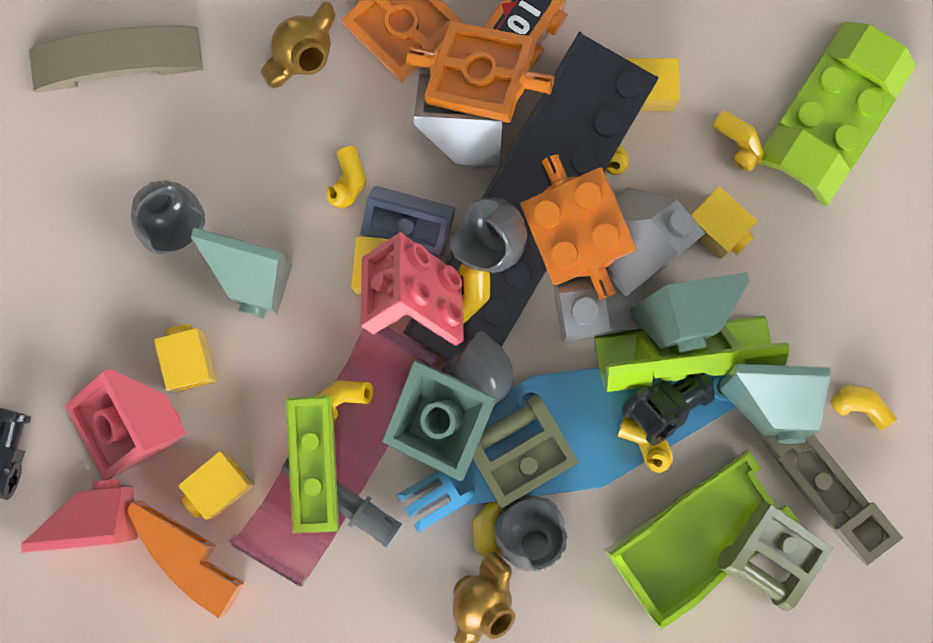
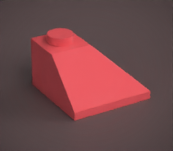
M111 369L99 374L64 405L103 480H110L162 452L187 434L181 424L178 412L172 407L166 394Z
M119 479L93 481L92 490L77 492L21 543V553L111 545L137 540V531L127 512L130 503L135 502L134 487L120 488Z

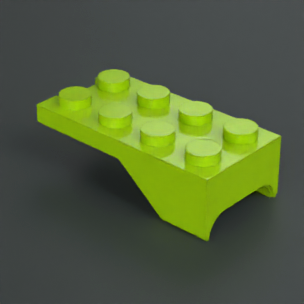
M749 450L738 455L603 550L649 618L661 630L698 605L729 575L718 567V557L726 547L733 545L762 500L771 504L798 524H801L788 505H783L780 508L777 507L755 476V473L762 468ZM755 550L750 559L760 552Z

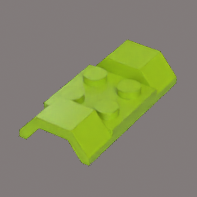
M844 21L763 146L764 155L760 165L782 170L809 187L821 204L829 205L916 67L907 47L871 24Z
M765 316L727 320L721 332L705 339L706 347L683 353L679 352L678 346L661 349L645 330L594 337L599 374L607 392L652 385L653 376L654 378H661L666 381H677L684 379L687 374L704 372L714 376L725 375L736 364L785 366L790 354L787 342L771 343Z

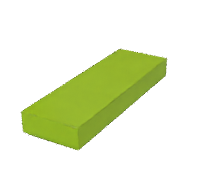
M333 395L286 398L292 534L338 531L339 516Z

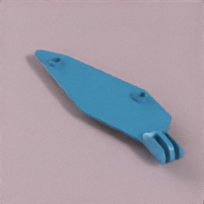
M599 368L534 375L511 388L508 395L494 405L485 429L527 405V399L538 394L579 462L522 497L603 488L643 464L645 461L638 444L617 437L624 417L622 407L641 388L607 392L601 380ZM706 374L715 392L714 401L707 406L699 405L690 410L685 424L677 428L667 438L670 447L735 408L728 398L717 390V383L726 374L718 376ZM653 376L651 386L659 383L662 379L654 378ZM677 380V381H668V382H669L671 385H673L674 383L678 382L679 380ZM537 420L485 449L484 452L491 462L543 432ZM473 459L462 481L437 470L396 494L402 503L438 482L441 484L440 487L419 498L405 509L409 518L417 516L444 499L449 498V503L414 524L418 533L464 505L496 501Z

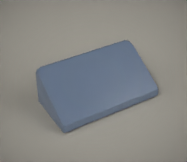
M374 186L367 198L360 235L390 239L401 232L415 243L423 245L429 253L443 256L455 207Z

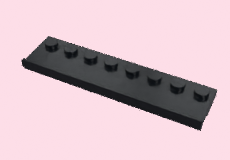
M578 32L554 73V86L551 94H542L482 197L502 198L517 208L524 219V226L527 230V243L524 252L518 262L510 268L501 272H490V298L463 324V342L455 346L414 318H411L403 334L448 360L463 351L477 332H486L501 347L503 346L547 270L520 205L521 202L543 193L551 185L541 161L548 158L555 170L550 156L559 154L567 177H579L599 167H602L605 171L659 77L583 35L582 32ZM451 250L444 263L454 267L459 273L462 262L454 256ZM461 276V279H462V295H463V294H464L463 276Z

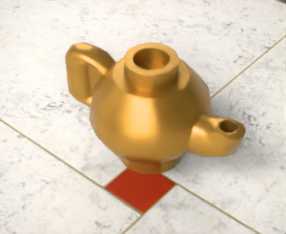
M323 2L312 16L295 15L285 19L276 27L271 38L273 57L261 69L262 77L271 88L283 86L291 78L292 74L312 75L319 72L325 66L331 46L329 30L335 18L333 5L330 2Z
M489 552L483 557L479 567V575L464 576L456 583L453 589V618L458 628H460V631L454 637V642L476 643L483 634L489 639H497L507 633L514 624L516 615L511 609L512 595L509 589L512 569L496 552Z

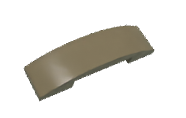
M143 26L110 29L74 35L29 49L33 90L36 93L78 87L77 82L152 71H158L163 76L203 70L199 31L197 27Z
M754 426L769 451L802 495L835 534L866 566L903 539L874 502H868L814 434L805 437L804 443L785 444L778 442V436L763 435Z

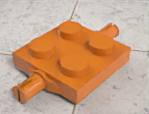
M359 0L357 5L341 19L342 25L401 83L420 67L407 65L406 56L410 46L435 51L436 47L445 37L450 20L462 23V20L441 0Z
M450 20L445 37L436 47L435 51L410 46L406 56L407 65L430 69V80L424 94L427 105L508 123L511 122L517 101L525 89L550 95L554 86V75L550 76L529 70V64L535 49L534 37Z
M559 154L550 156L555 170L548 158L541 161L551 185L543 193L521 202V208L553 285L557 286L575 277L590 276L599 297L598 299L608 298L607 294L612 296L617 292L606 269L617 259L638 251L604 169L599 167L579 177H567Z

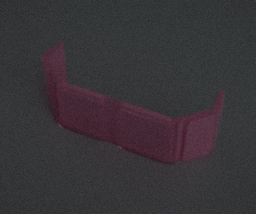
M387 326L375 334L370 333L364 328L362 329L347 363L336 381L370 382L373 386L374 393L370 403L344 402L336 406L338 417L334 419L337 481L358 496H360L376 466L389 445L382 441L414 360H419L434 367L438 360L436 355ZM281 471L262 504L241 532L232 535L229 542L244 554L302 587L338 531L292 534L290 477ZM338 512L340 529L346 516Z

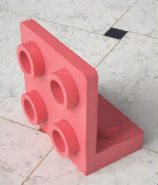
M401 232L362 257L361 327L375 334L389 324L398 321L405 314H408L453 345H458L464 341V316L462 311V279L454 267L446 265L429 253L423 245L415 243Z

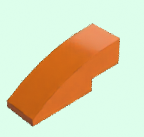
M143 501L131 502L127 512L139 537L153 559L171 581L194 602L217 618L227 614L244 582L207 561L216 545Z

